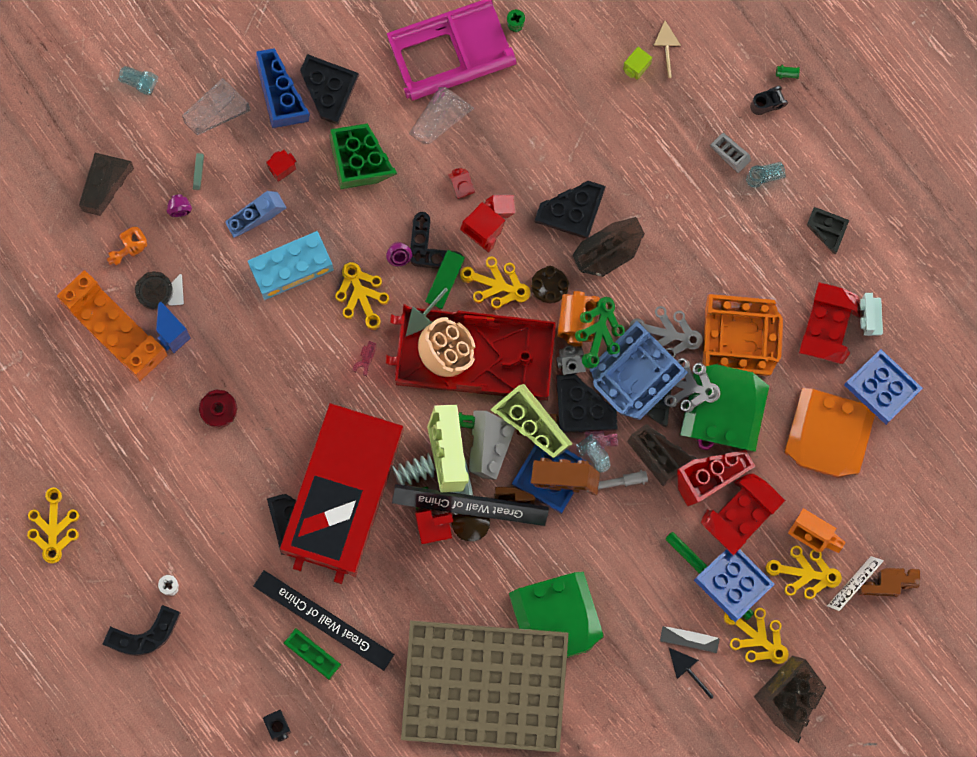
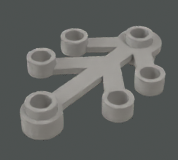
M663 306L655 309V315L660 318L666 329L647 325L639 318L632 320L630 323L631 327L638 321L649 333L663 336L662 339L658 340L662 346L667 345L673 340L683 341L674 348L666 349L667 351H673V358L686 348L693 350L699 348L703 342L702 335L698 331L691 330L682 311H676L673 316L674 320L680 324L684 333L677 332L666 315V309ZM658 309L664 310L662 316L657 314ZM676 314H682L683 319L677 320ZM690 337H696L697 342L691 343L689 340Z
M684 358L677 361L680 365L685 362L683 368L688 373L685 375L686 381L680 380L675 385V387L684 390L674 396L667 395L665 397L664 403L667 406L675 407L678 402L693 393H699L700 395L691 401L683 400L681 402V409L685 412H691L694 407L704 401L712 403L719 399L720 389L716 384L710 382L705 365L696 363L693 366V372L699 375L703 386L697 385L690 370L689 361ZM701 366L702 369L700 372H698L697 370ZM673 398V402L669 404V400Z

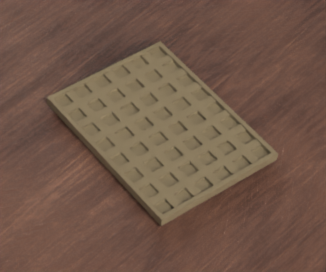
M410 620L401 740L560 752L569 633Z

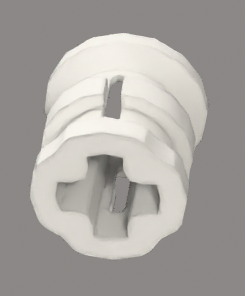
M165 575L159 580L158 588L163 594L173 596L178 592L179 584L175 577ZM166 583L172 584L173 588L169 590L165 585Z

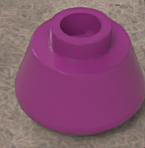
M181 194L173 195L172 199L168 201L167 214L171 217L186 216L192 210L188 199Z
M395 242L390 245L386 258L392 266L401 267L409 263L412 258V251L404 243Z

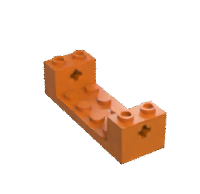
M85 270L57 295L61 304L139 381L146 377L168 356L165 349L151 335L148 336L100 288L98 282Z

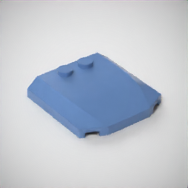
M636 321L615 342L620 346L619 353L611 355L606 350L599 357L598 366L590 368V372L593 376L594 387L620 414L640 420L688 372Z

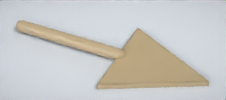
M664 21L654 46H665L668 78H671L669 46L681 45L667 22Z

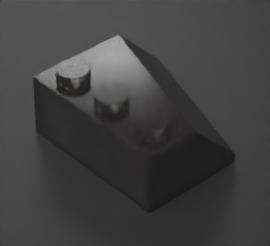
M791 656L759 690L754 698L774 725L795 742L799 743L801 739L800 734L804 726L807 727L810 721L808 718L812 710L816 709L826 686L806 659Z

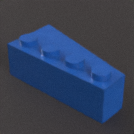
M275 48L256 51L255 60L272 128L309 122L310 113L302 102L303 100L295 89L294 83L288 76L286 68Z

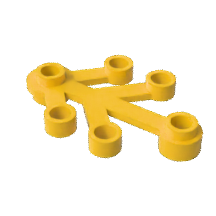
M493 256L487 258L486 266L491 270L495 279L477 274L471 267H464L460 271L462 282L471 283L476 281L492 287L483 292L476 291L473 294L475 303L480 304L484 299L502 291L510 293L502 298L494 297L491 300V307L499 310L509 302L514 300L525 302L530 297V289L527 285L520 283L513 263H506L504 265V273L509 275L513 286L505 283L497 266V259ZM490 260L495 261V264L491 266L488 264V262ZM508 266L513 268L511 272L506 270ZM469 271L471 275L465 276L464 272ZM518 290H523L525 293L519 295L517 292ZM479 294L482 296V299L477 300L475 296ZM499 301L500 305L494 306L493 302Z
M349 262L342 268L344 280L340 289L335 294L336 300L340 303L346 301V292L352 282L354 291L347 307L343 309V316L345 319H352L354 317V308L359 299L366 314L365 323L367 328L376 330L380 327L381 320L377 314L373 313L366 296L378 300L381 305H386L389 302V295L385 292L380 293L362 286L359 279L370 282L373 288L381 287L382 279L379 276H372L362 272L358 264ZM354 270L355 273L353 275H349L348 271ZM378 279L380 283L375 285L373 281ZM342 293L345 295V297L343 299H339L338 295ZM386 296L387 300L383 302L380 298ZM347 310L352 312L350 316L345 315ZM375 320L377 324L372 326L370 321Z
M53 487L49 488L45 494L47 501L50 502L49 525L41 518V514L37 510H31L28 513V518L35 522L49 536L48 544L40 537L38 530L30 529L27 533L28 538L43 550L42 557L50 564L57 563L62 557V550L71 541L78 539V531L72 528L57 543V536L71 522L78 521L80 517L76 510L71 509L68 511L67 516L57 524L58 503L62 499V493L59 489ZM53 494H58L57 499H51V496ZM75 512L77 514L76 518L71 519L70 514ZM33 513L38 514L36 519L31 518ZM32 532L37 533L35 538L30 537ZM71 532H76L74 538L69 537ZM51 551L56 552V555L54 557L49 556V553Z
M793 546L790 550V555L796 558L803 569L781 565L777 560L769 561L765 567L766 573L769 576H777L779 573L801 577L793 584L786 585L784 592L787 596H793L798 589L812 579L821 580L814 587H808L804 590V597L808 600L813 599L825 587H837L842 580L838 570L828 567L822 559L821 552H817L819 558H813L812 553L817 552L813 549L809 554V558L817 563L822 572L814 571L803 556L800 546ZM793 549H798L800 554H793ZM772 564L777 565L776 571L771 569ZM829 575H834L835 581H830ZM787 587H792L794 592L789 593ZM808 590L813 592L812 597L807 596L806 592Z
M757 608L754 611L758 632L741 618L735 623L726 613L724 614L726 624L730 626L736 625L752 638L744 640L733 638L730 641V648L736 651L740 648L762 646L767 650L766 652L759 653L753 650L748 651L745 655L747 662L753 663L756 660L770 659L775 664H782L788 659V650L781 644L780 629L782 625L780 621L773 620L769 624V629L773 634V644L767 640L764 621L766 611L763 608ZM762 611L763 617H758L756 612ZM773 623H777L779 625V628L777 630H774L772 628ZM738 641L739 647H733L732 642ZM781 651L782 657H777L775 652ZM749 653L754 654V660L748 659Z

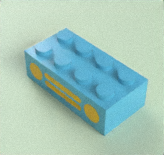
M318 231L248 260L249 267L264 300L334 271L333 264Z

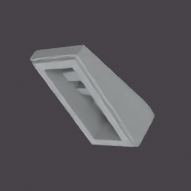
M724 133L710 144V147L737 173L751 161L750 154ZM726 141L727 143L720 149L719 146ZM731 146L732 148L727 153H725V151Z

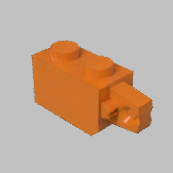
M804 508L788 532L789 535L817 552H823L825 548L840 553L846 543L834 533L837 528Z

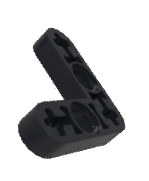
M419 212L413 219L410 246L412 258L410 262L417 267L439 269L447 250L428 249L430 216L426 212ZM421 217H424L425 221H427L423 223V230H419L420 222L417 221ZM423 235L426 239L424 243L419 244L415 242V237ZM452 251V252H455V253H457V254H459V255H462L460 252ZM420 253L421 257H426V254H429V263H426V258H420L419 261H416L413 256ZM437 254L442 257V261L438 264L433 263L431 260Z

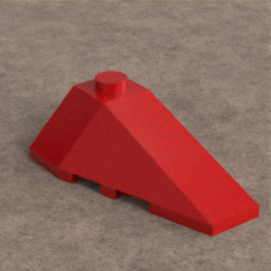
M746 450L692 460L677 469L678 491L686 505L691 506L699 503L753 469L755 465Z

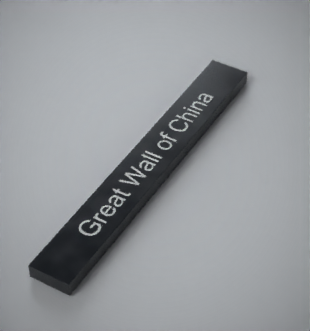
M395 484L392 504L540 526L546 525L549 507L453 492H440V490Z
M263 570L253 585L254 588L381 670L385 671L395 656L388 649L265 570Z

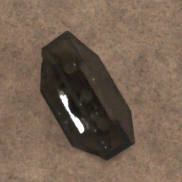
M637 217L614 222L582 241L573 253L572 258L581 273L603 277L635 257L645 233Z

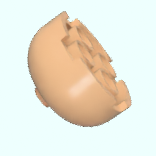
M446 317L436 319L422 331L419 337L418 351L424 365L437 375L444 377L458 375L468 369L475 360L473 358L474 340L469 331L460 322L455 323Z

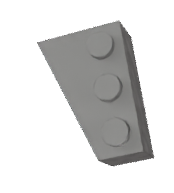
M474 410L475 426L472 429L474 439L473 447H471L469 472L483 479L496 480L515 427L488 411Z

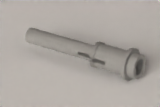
M640 470V472L623 474L621 478L600 481L598 490L625 485V487L640 483L645 485L648 482L647 473Z

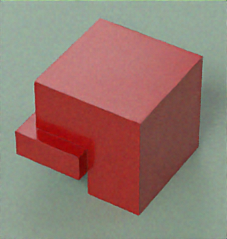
M481 202L463 220L460 230L489 253L494 248L506 220Z
M430 509L415 512L421 544L452 538L450 523L453 522L451 512L432 516Z

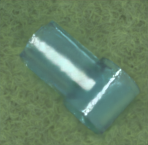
M127 66L121 68L118 78L119 82L135 87L139 92L146 95H152L159 79L154 73L149 71L141 72Z
M781 162L765 166H753L747 175L746 181L749 186L755 188L764 183L784 179L786 177L784 165ZM752 174H758L760 179L753 178Z

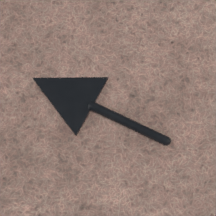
M669 648L676 678L678 679L687 671L712 699L714 696L690 669L699 660Z

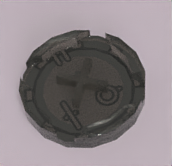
M147 272L136 282L135 296L140 304L146 308L158 309L160 302L167 305L172 299L173 285L169 278L161 272Z

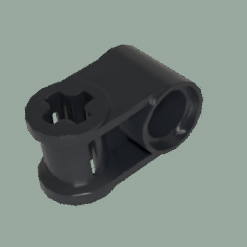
M776 86L756 94L750 105L751 111L756 115H762L788 105V101L784 99L781 92L782 87ZM756 102H762L764 106H758Z

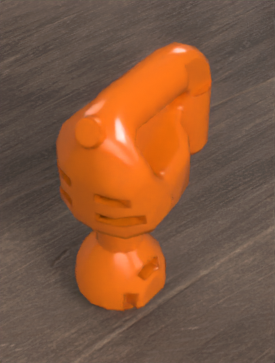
M131 227L121 233L119 237L125 248L120 251L109 252L110 257L107 258V261L110 265L114 263L117 266L124 256L130 254L134 257L136 254L141 253L148 245L142 230L138 227ZM135 234L139 241H133L132 235Z

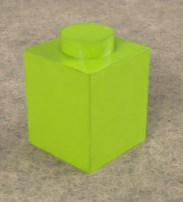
M637 47L624 62L623 70L625 74L630 78L634 77L638 80L651 65L653 57L640 47Z

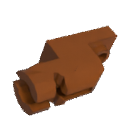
M884 568L878 572V585L875 582H865L858 589V595L898 597L901 594V588L902 590L919 588L920 569H910L906 575L904 568Z

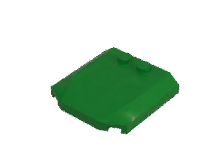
M718 364L706 366V373L710 382L716 384L720 389V397L715 402L709 403L704 401L694 407L691 412H684L680 436L755 452L769 385L753 372ZM693 372L697 385L703 386L699 375ZM693 393L688 396L687 400L691 401L700 394Z
M584 572L570 573L521 587L509 593L519 629L569 633L567 658L587 653L599 640L604 638Z

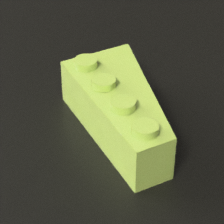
M525 384L519 385L490 409L553 458L558 457L572 445V442Z

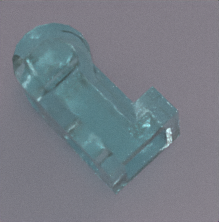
M592 434L576 445L577 452L581 456L587 454L598 472H606L610 468L608 453Z

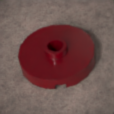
M216 389L209 391L199 403L200 417L205 424L213 428L226 427L237 416L238 407L236 400L225 390ZM217 407L222 408L220 412L215 411Z

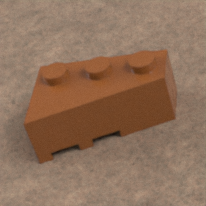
M541 458L540 461L534 460L531 484L537 488L559 491L561 489L573 490L574 493L584 490L590 491L591 495H597L600 472L590 465L588 461L579 460L577 463H570V460L559 459V462H552L551 459Z

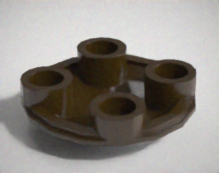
M550 265L535 273L531 283L532 292L542 302L556 303L562 300L563 294H567L569 281L562 271Z
M454 513L452 517L453 531L461 540L472 542L480 540L487 535L490 528V518Z

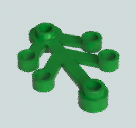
M610 297L600 298L596 308L583 312L580 315L582 323H590L593 317L599 315L598 322L575 333L576 340L580 342L586 341L589 335L595 333L590 353L582 357V364L588 369L595 368L599 364L598 351L602 337L609 354H618L620 351L619 344L613 342L606 326L608 319L612 327L611 332L615 337L622 336L625 333L624 327L618 324L613 313L615 303Z

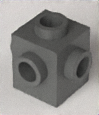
M567 346L564 349H559V357H556L557 367L561 368L563 375H575L576 373L586 372V368L582 364V357L584 356L582 346Z

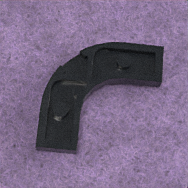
M162 605L152 627L145 633L138 635L128 634L110 626L102 645L127 655L149 654L167 642L173 633L181 612Z

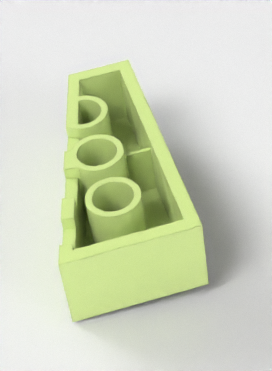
M457 405L434 406L427 429L440 492L464 491L465 485L469 482V475L465 469Z

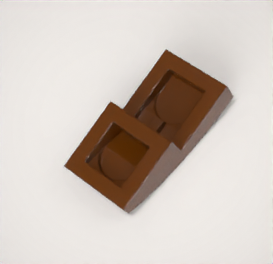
M495 487L494 499L514 500V502L534 504L535 496L526 491L510 487Z

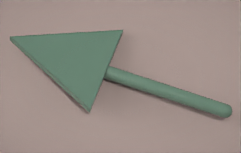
M447 288L443 289L423 314L414 306L412 307L406 336L421 331L432 323L426 315L448 291Z

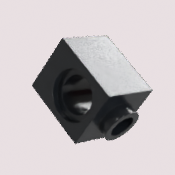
M281 709L262 717L273 741L281 742L289 738L288 734L291 733V730ZM281 722L283 729L280 732H274L272 729L274 723Z

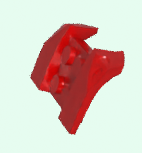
M818 282L812 311L799 353L844 364L850 355L848 347L843 345L850 315L853 314L856 317H860L859 297L844 288Z
M746 474L734 481L733 483L741 489L718 513L707 509L701 520L702 525L733 556L765 520L774 514L786 501L769 483L755 474Z

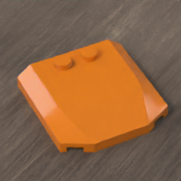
M709 294L705 307L703 365L706 367L718 364L753 372L755 375L770 376L782 355L783 318L781 313L779 314L775 300Z
M802 388L784 453L789 455L802 468L839 478L859 474L875 414L863 403L815 389Z

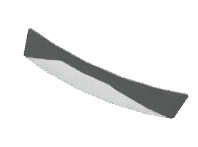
M665 626L662 627L660 637L661 642L717 653L720 640L717 637Z

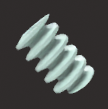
M429 453L427 454V460L424 456H420V462L413 458V465L407 460L405 467L401 463L398 464V470L392 466L396 480L400 485H405V481H407L411 486L412 479L419 483L420 476L427 480V474L432 478L434 477L435 469Z

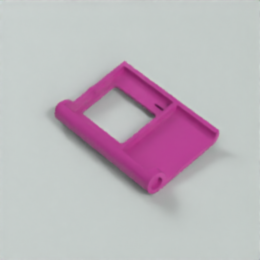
M481 0L387 33L389 44L406 88H403L406 98H410L411 101L517 64L514 52L508 45L492 0ZM449 35L460 66L413 82L401 51L434 38Z

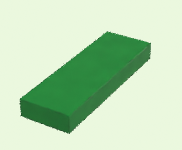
M447 250L425 300L426 303L431 304L443 289L447 288L448 291L435 305V307L443 309L464 262V256Z
M297 628L293 630L283 643L328 680L342 666Z

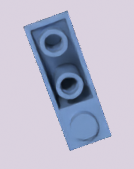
M266 191L226 220L225 223L233 238L274 218L285 210L286 206L278 192Z

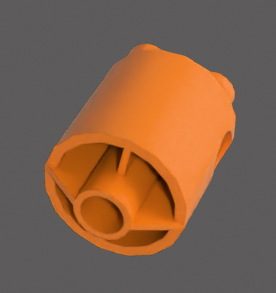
M574 291L573 295L563 294L557 336L565 339L571 346H583V342H592L595 333L589 335L586 341L581 342L576 340L575 333L597 322L598 315L593 317L590 323H582L580 315L583 312L596 308L599 297L584 296L585 293L581 291Z

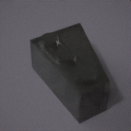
M94 153L79 202L82 212L101 216L114 198L116 191L123 185L128 174L133 171L134 167L131 161Z
M647 424L634 432L627 441L662 486H665L677 477V469L697 459L695 456H691L683 451L680 446L668 441L665 436Z

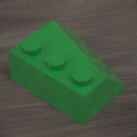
M368 123L330 130L329 139L340 190L377 184L397 175V171L392 167L389 158L383 152Z

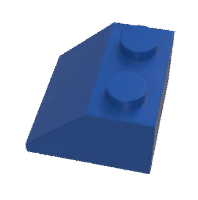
M160 302L157 313L156 331L159 335L157 339L166 351L170 349L175 353L191 337L183 324Z

